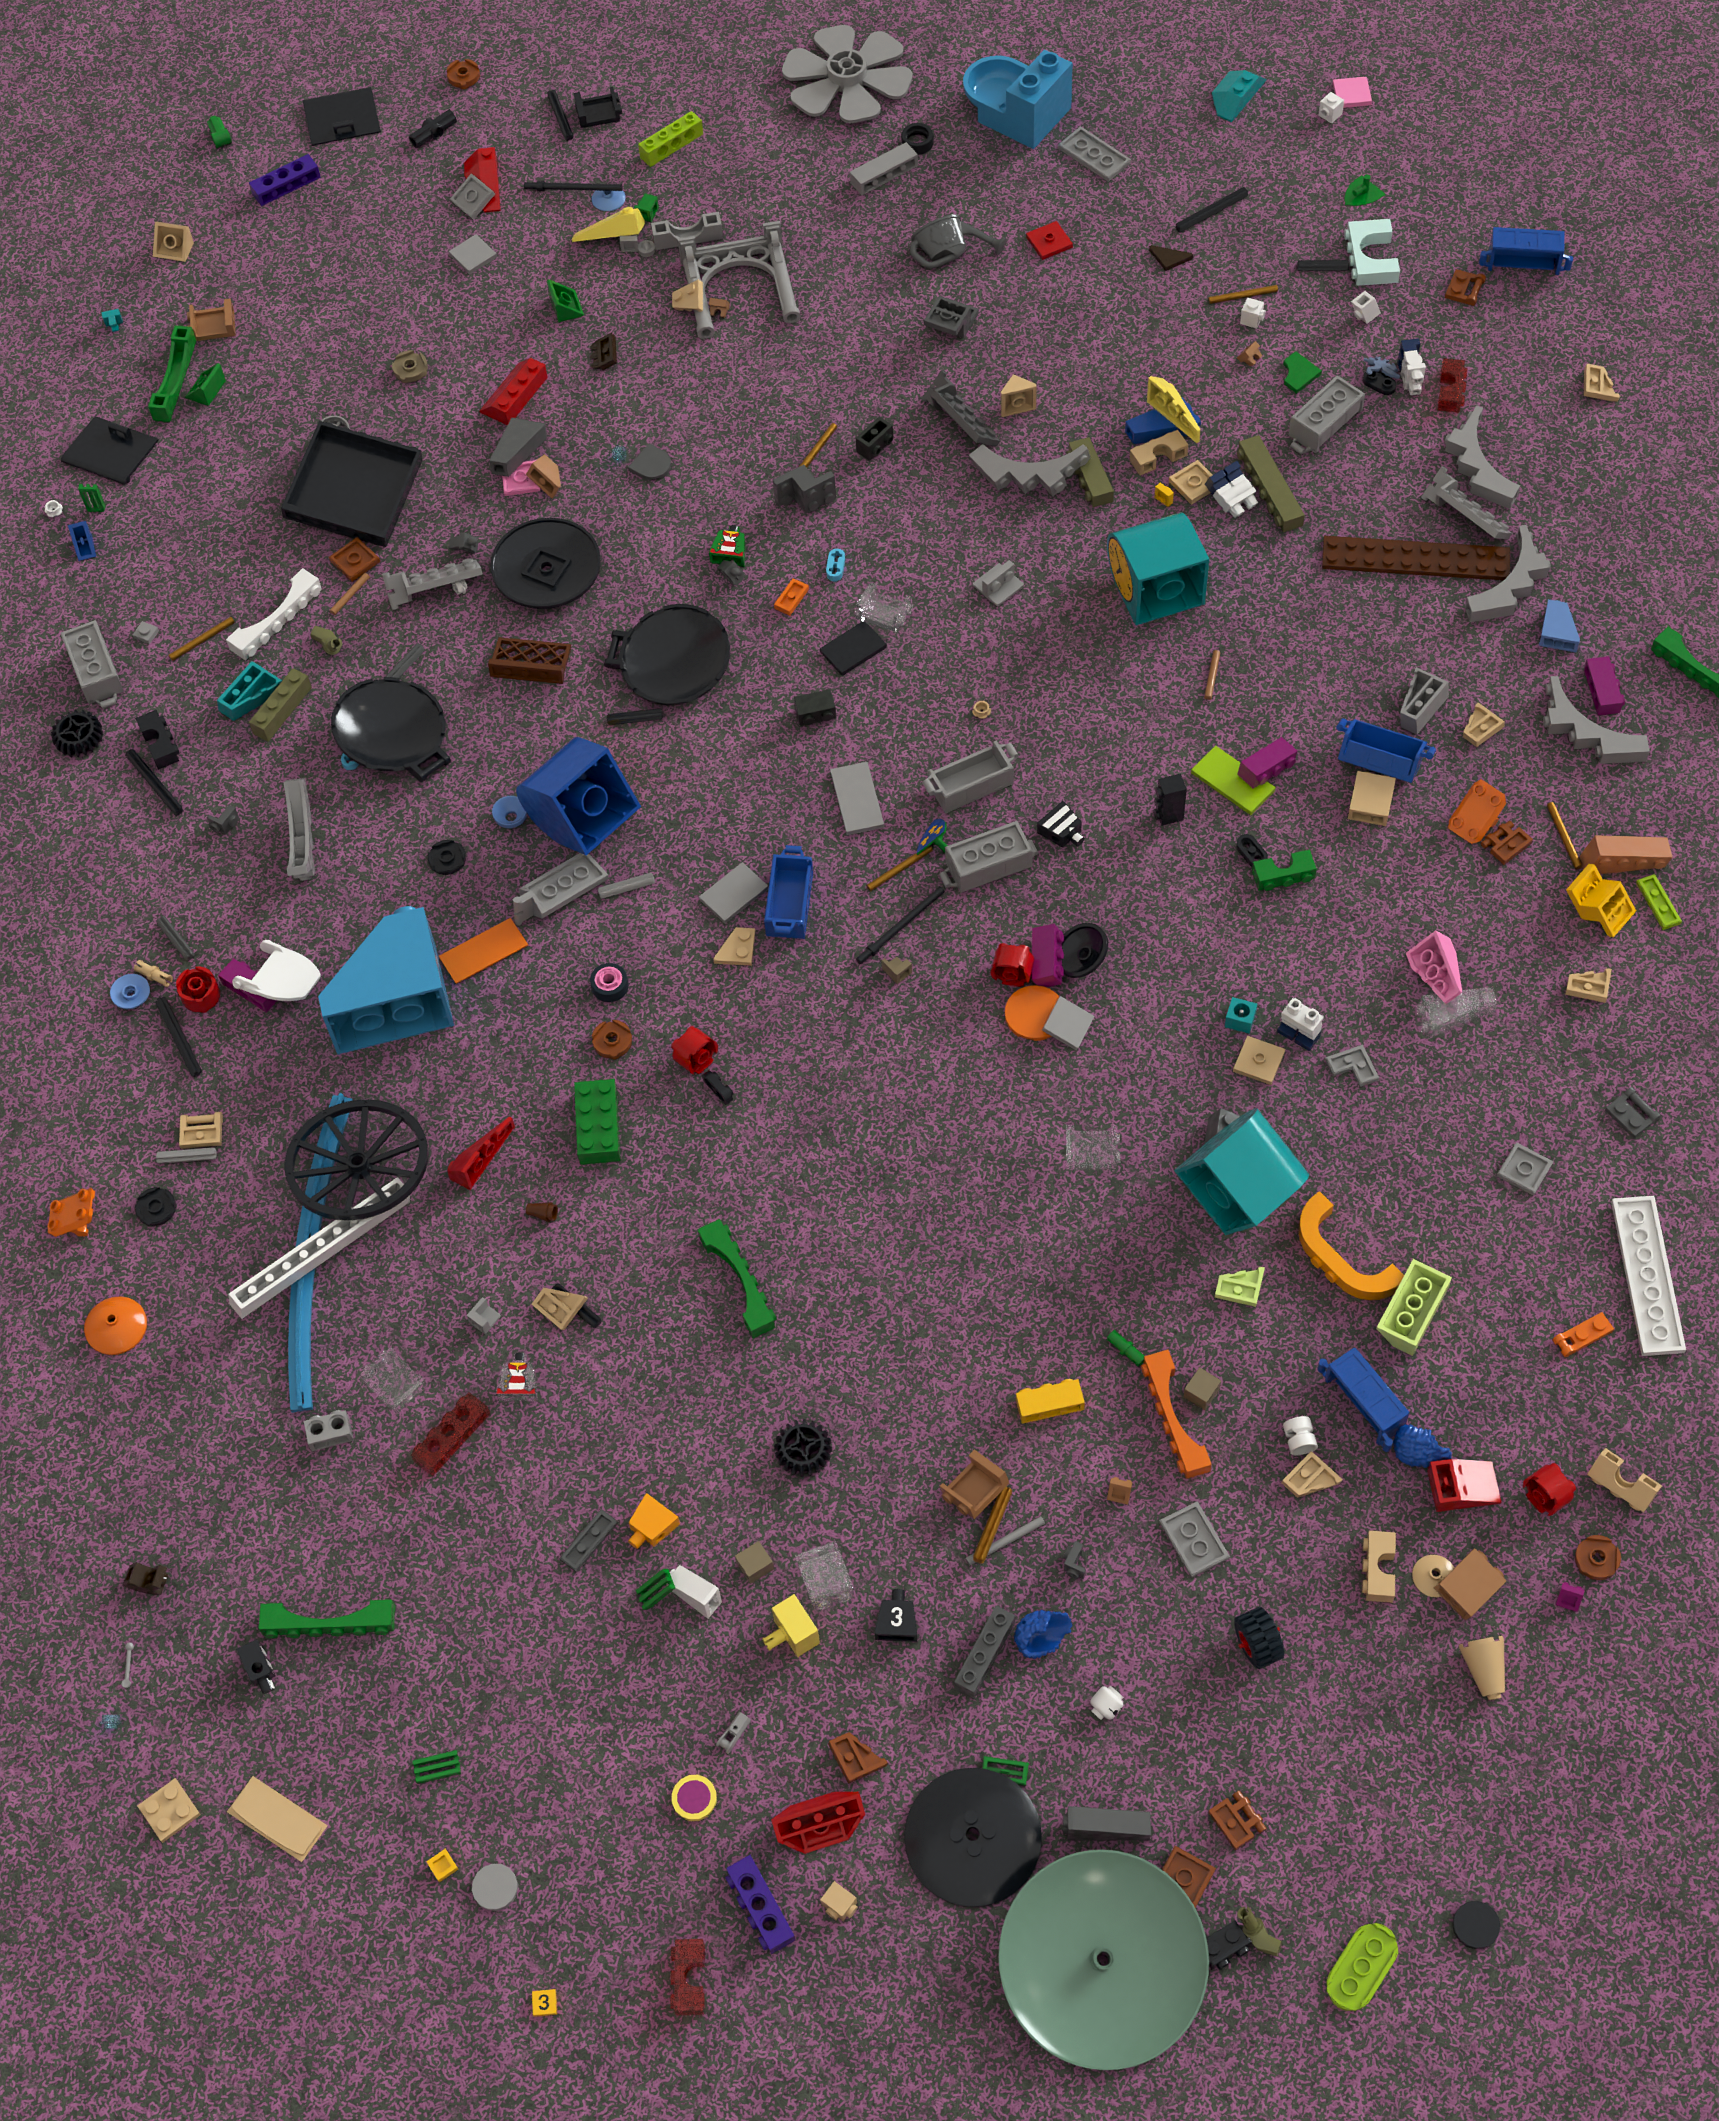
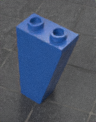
M1182 397V400L1200 428L1201 420L1199 416L1194 414L1191 405L1186 403ZM1156 409L1127 420L1125 423V433L1133 444L1146 443L1176 430H1179L1182 436H1187Z

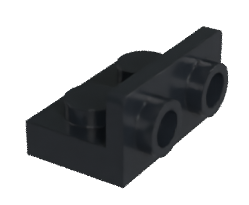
M1236 1920L1206 1938L1210 1969L1213 1970L1217 1967L1218 1970H1221L1231 1963L1229 1959L1235 1955L1240 1958L1250 1951L1249 1947L1252 1941L1246 1937Z

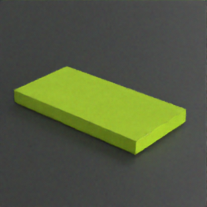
M1215 746L1191 769V774L1249 815H1252L1275 792L1276 787L1269 782L1258 785L1254 789L1237 775L1240 762Z

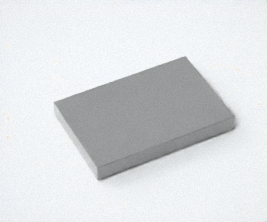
M742 862L701 894L699 900L726 924L765 893L769 887Z
M1198 1501L1159 1520L1161 1527L1191 1578L1230 1559L1228 1552Z

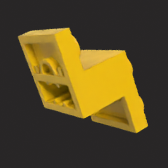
M1588 864L1566 889L1580 917L1583 920L1600 922L1609 937H1614L1636 912L1621 881L1602 879L1595 864Z

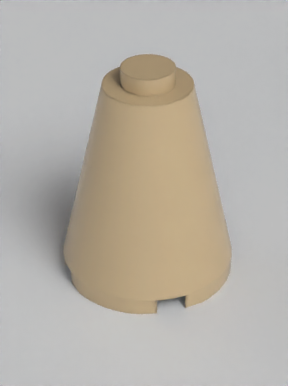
M1498 1636L1499 1641H1494L1493 1637L1468 1642L1469 1647L1465 1648L1463 1644L1459 1645L1461 1654L1482 1697L1487 1696L1488 1700L1502 1698L1501 1693H1505L1503 1636Z

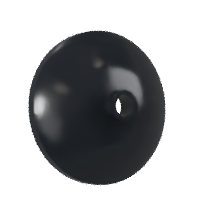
M1081 923L1063 934L1062 949L1064 958L1062 959V967L1065 976L1070 978L1084 977L1101 965L1108 951V937L1101 927L1093 923Z

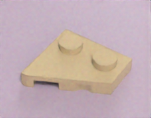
M1311 1451L1281 1483L1298 1498L1339 1485L1343 1479Z

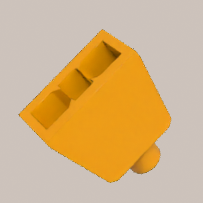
M646 1493L629 1521L630 1529L635 1533L628 1542L636 1549L644 1541H647L654 1547L679 1526V1517Z

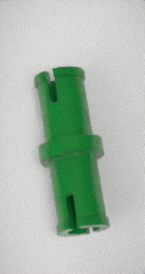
M1113 1330L1108 1335L1106 1340L1114 1345L1122 1356L1129 1358L1137 1367L1143 1364L1145 1355L1133 1346V1342L1127 1341L1116 1330Z

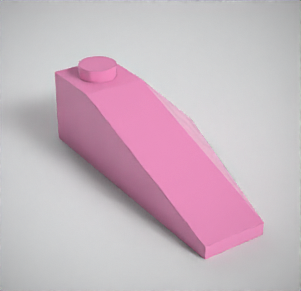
M1435 930L1406 952L1411 968L1422 977L1421 979L1432 988L1444 1003H1449L1462 993L1457 955L1449 937Z

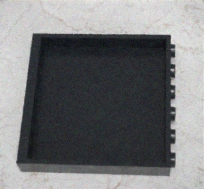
M319 421L282 504V516L288 520L354 539L358 537L361 541L386 547L423 461L422 451L416 447H409L399 442L385 440L382 437L370 436L364 432H357L347 427L333 425L330 422Z

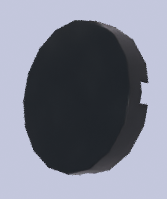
M441 840L435 843L427 855L431 869L442 875L458 872L466 862L465 849L460 843L454 842V840Z
M153 1187L139 1195L134 1207L136 1216L142 1223L148 1226H159L172 1218L176 1210V1201L169 1190Z
M1470 1901L1461 1905L1454 1914L1453 1930L1459 1942L1466 1947L1485 1949L1492 1945L1499 1936L1500 1921L1495 1910L1488 1904L1480 1901Z

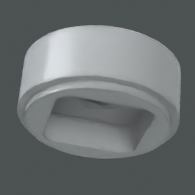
M644 240L638 244V252L643 257H650L656 251L654 243L650 240Z

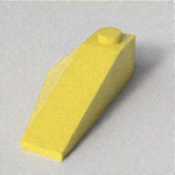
M626 207L575 233L572 242L639 234L645 225V220L638 208Z
M1150 376L1148 378L1147 403L1196 443L1200 442L1201 429L1175 387L1163 378Z

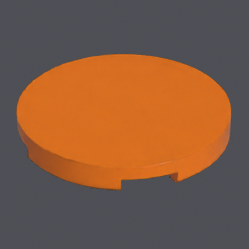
M1037 985L1026 986L1014 992L1009 997L1005 1006V1020L1009 1029L1018 1037L1021 1036L1034 1041H1041L1052 1037L1042 1031V1028L1059 995L1047 987Z

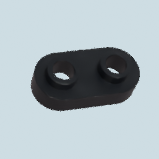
M1372 371L1371 375L1366 372L1363 374V383L1367 387L1383 395H1391L1396 391L1397 384L1394 379L1378 371Z
M1244 834L1237 839L1236 848L1251 867L1255 861L1254 859H1268L1267 852L1252 835Z
M708 1070L702 1075L705 1084L725 1105L733 1101L732 1095L734 1093L728 1085L724 1086L722 1084L721 1078L715 1071L711 1072Z

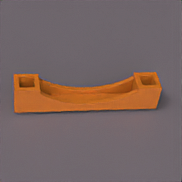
M1169 1350L1144 1356L1143 1365H1141L1144 1377L1149 1378V1392L1151 1396L1156 1397V1411L1158 1415L1163 1416L1165 1421L1162 1422L1165 1434H1169L1172 1441L1169 1444L1172 1453H1176L1178 1456L1177 1467L1179 1472L1184 1473L1186 1479L1211 1472L1212 1464L1205 1445L1199 1446L1187 1435L1173 1411L1169 1395L1170 1377L1175 1375V1366Z

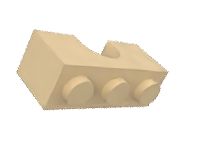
M1179 430L1169 432L1162 437L1152 439L1130 450L1129 461L1140 476L1156 469L1157 458L1155 456L1165 455L1171 462L1188 456V443Z
M1605 1448L1587 1475L1591 1477L1594 1483L1608 1488L1615 1497L1623 1498L1629 1502L1633 1509L1645 1512L1662 1485L1644 1473L1636 1482L1625 1481L1620 1475V1467L1624 1460Z
M1369 1531L1367 1538H1363V1551H1367V1557L1362 1562V1572H1366V1580L1362 1581V1593L1366 1594V1601L1393 1603L1395 1597V1575L1383 1573L1378 1568L1377 1563L1382 1560L1394 1559L1396 1549L1395 1532Z

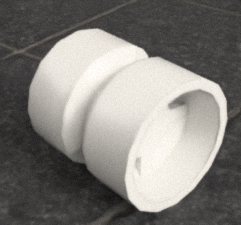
M1295 1417L1283 1424L1285 1435L1289 1438L1288 1446L1292 1455L1307 1454L1318 1448L1316 1437L1311 1433L1313 1432V1427L1309 1417Z

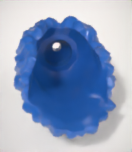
M1401 1425L1398 1431H1396L1393 1440L1396 1458L1411 1467L1422 1466L1426 1468L1429 1467L1430 1462L1451 1459L1452 1452L1449 1448H1442L1438 1445L1435 1436L1431 1435L1430 1429L1423 1430L1413 1425Z
M1044 1610L1025 1615L1017 1624L1014 1632V1642L1019 1648V1652L1025 1658L1033 1659L1046 1656L1047 1653H1054L1055 1648L1059 1649V1644H1061L1064 1635L1071 1633L1070 1628L1073 1626L1071 1618H1069L1066 1612Z

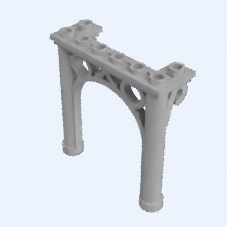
M780 221L763 223L764 236L696 248L695 236L677 239L680 263L684 267L687 283L690 284L698 279L703 282V311L698 312L694 310L697 322L696 330L699 338H711L715 334L705 287L715 274L734 266H754L768 272L775 281L784 321L789 324L800 320V311L796 306L782 250ZM754 254H764L760 259L751 257ZM769 259H771L772 266L767 263ZM704 263H715L711 268L702 266ZM699 271H700L702 274H704V276L702 277V280H701V278H700Z

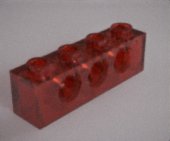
M470 1392L466 1396H462L457 1401L456 1407L443 1416L442 1422L429 1431L427 1438L414 1447L411 1454L413 1461L433 1477L490 1415L488 1407ZM469 1415L466 1420H459L461 1416ZM454 1431L451 1436H445L446 1432ZM433 1447H440L438 1451L430 1452Z

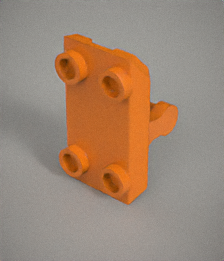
M1478 780L1472 785L1449 819L1448 829L1471 844L1480 842L1489 828H1493L1499 820L1498 815L1506 805L1505 794L1484 780Z
M82 1188L78 1193L62 1200H53L50 1204V1215L47 1225L48 1233L55 1237L67 1232L75 1233L77 1236H88L87 1224L92 1220V1200L95 1197V1191L92 1188Z

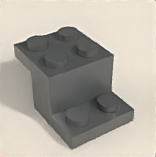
M938 296L924 319V325L964 338L978 316L979 309Z
M802 465L773 480L774 499L778 507L787 505L792 500H795L806 514L836 499L835 476L831 471L815 479L806 466Z

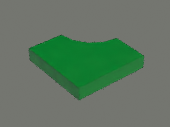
M1297 351L1283 361V365L1288 371L1284 385L1296 394L1322 373L1321 369Z

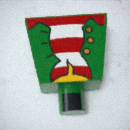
M731 525L728 531H718L709 550L710 563L721 564L723 560L729 562L733 560L739 567H745V534L739 532L740 528L738 526Z

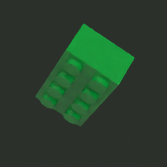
M615 1079L574 1082L577 1155L580 1165L621 1161L618 1097Z

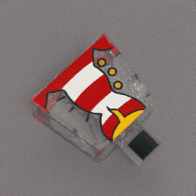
M515 1353L513 1363H503L496 1388V1397L499 1402H538L536 1371L533 1363H526L527 1354Z

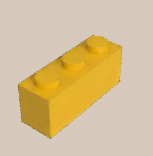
M1065 1379L1061 1383L1054 1385L1048 1383L1032 1390L1031 1388H1025L1016 1393V1404L1022 1424L1082 1411L1085 1406L1078 1379Z

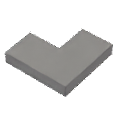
M1363 1045L1325 1057L1333 1077L1352 1070L1360 1087L1379 1081V1076Z

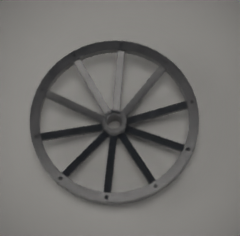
M353 1100L321 1111L298 1130L287 1149L284 1171L293 1196L309 1211L334 1220H359L382 1214L404 1201L416 1189L425 1174L429 1150L421 1125L403 1108L379 1100ZM362 1111L358 1149L353 1152L332 1119L343 1114ZM369 1111L382 1112L396 1117L370 1149L364 1153ZM402 1121L411 1128L417 1137V1140L372 1157ZM326 1122L348 1157L346 1158L305 1142V1140L316 1128ZM419 1147V1157L414 1171L374 1165ZM300 1148L344 1164L294 1172L295 1160ZM345 1172L311 1198L299 1188L295 1180L298 1178ZM370 1172L409 1179L398 1191L387 1197L371 1177ZM352 1177L344 1209L328 1207L318 1203L319 1200ZM359 1179L366 1180L381 1199L380 1202L352 1209Z

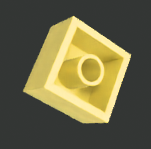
M795 1594L772 1607L774 1622L779 1629L762 1638L769 1651L786 1640L796 1656L799 1657L820 1644L818 1629Z

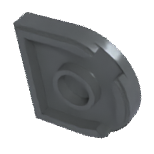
M649 443L628 466V471L645 480L662 479L671 470V459L665 451Z

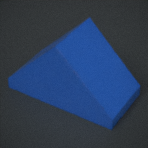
M82 521L68 525L78 561L96 557L93 537L87 522Z

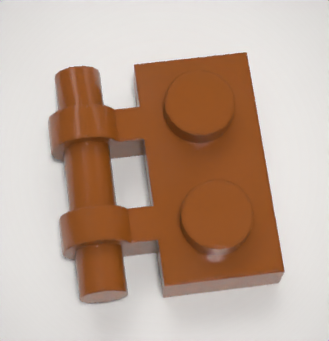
M1512 821L1499 825L1494 833H1489L1485 836V840L1481 842V846L1484 849L1490 845L1494 846L1491 848L1490 853L1503 865L1512 860L1533 842V839L1520 827L1513 831L1511 829L1514 827ZM1502 835L1506 836L1502 841L1499 840Z
M1240 1790L1232 1795L1237 1802L1234 1805L1226 1798L1208 1811L1235 1851L1254 1838V1834L1250 1830L1251 1828L1255 1827L1259 1834L1267 1829L1262 1822L1263 1818L1260 1814L1255 1813L1250 1806V1800L1244 1797ZM1243 1810L1249 1820L1244 1822L1238 1812Z

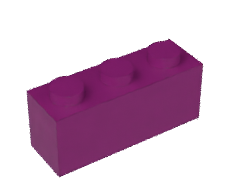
M1609 656L1587 659L1584 672L1597 716L1620 713L1622 706L1625 704V698L1619 690L1620 682L1615 677L1614 663H1611Z
M1280 737L1241 761L1237 775L1254 789L1258 785L1265 784L1271 777L1278 776L1284 769L1291 768L1296 762L1295 758L1298 751L1283 737Z
M1055 924L1032 928V955L1034 956L1032 981L1037 986L1051 987L1062 984V976L1064 975L1062 959L1064 958L1062 942L1064 941V935Z
M233 958L218 974L221 983L267 1013L278 1000L255 995L242 989H236L232 982L234 977L241 976L252 980L258 971L254 972L244 961L239 962Z

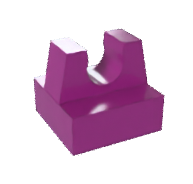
M1562 1583L1556 1605L1578 1612L1584 1590L1579 1586L1576 1588L1570 1586L1569 1583Z

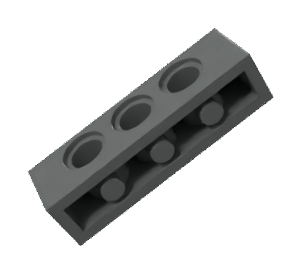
M995 1606L954 1681L955 1690L975 1699L1015 1625L1016 1615Z

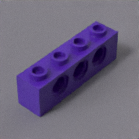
M307 154L249 182L252 195L263 206L321 178L317 164Z
M751 1855L727 1867L728 1876L725 1879L731 1890L736 1888L739 1894L736 1899L741 1909L747 1908L750 1914L747 1920L752 1929L755 1930L757 1928L761 1934L758 1940L764 1951L769 1949L770 1953L773 1954L796 1941L791 1928ZM745 1881H752L754 1883L750 1890L742 1888V1884ZM756 1901H763L765 1906L762 1910H754L753 1904ZM768 1921L776 1923V1927L771 1931L763 1928L764 1924Z

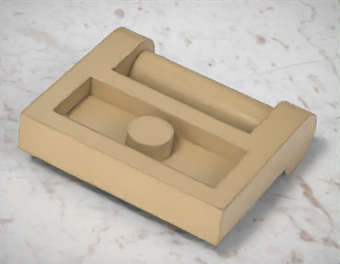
M222 1112L189 1117L188 1115H181L180 1148L221 1146ZM214 1122L212 1125L189 1126V1124Z

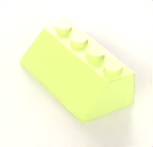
M1413 1259L1376 1329L1393 1347L1413 1356L1449 1288L1452 1277Z

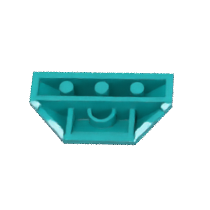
M1246 70L1229 71L1212 91L1217 116L1232 122L1266 82V78Z

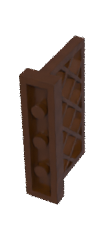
M498 637L492 659L490 658L488 662L490 677L563 684L564 673L571 652V644ZM510 644L511 647L503 650L501 645ZM522 646L529 647L523 652L519 649ZM541 647L547 649L546 651H544V652H542V653H539V652L537 651V650L540 649ZM559 649L566 650L564 653L560 655L556 653V651ZM513 651H516L518 653L513 657H510L508 655ZM534 652V654H535L536 656H534V657H532V658H530V659L526 656V655H528V654ZM552 654L554 658L548 661L544 658ZM504 656L507 660H501L499 658ZM523 658V659L525 660V662L517 661V660ZM538 660H541L543 663H534V662H536V661H538ZM558 661L561 663V665H553Z

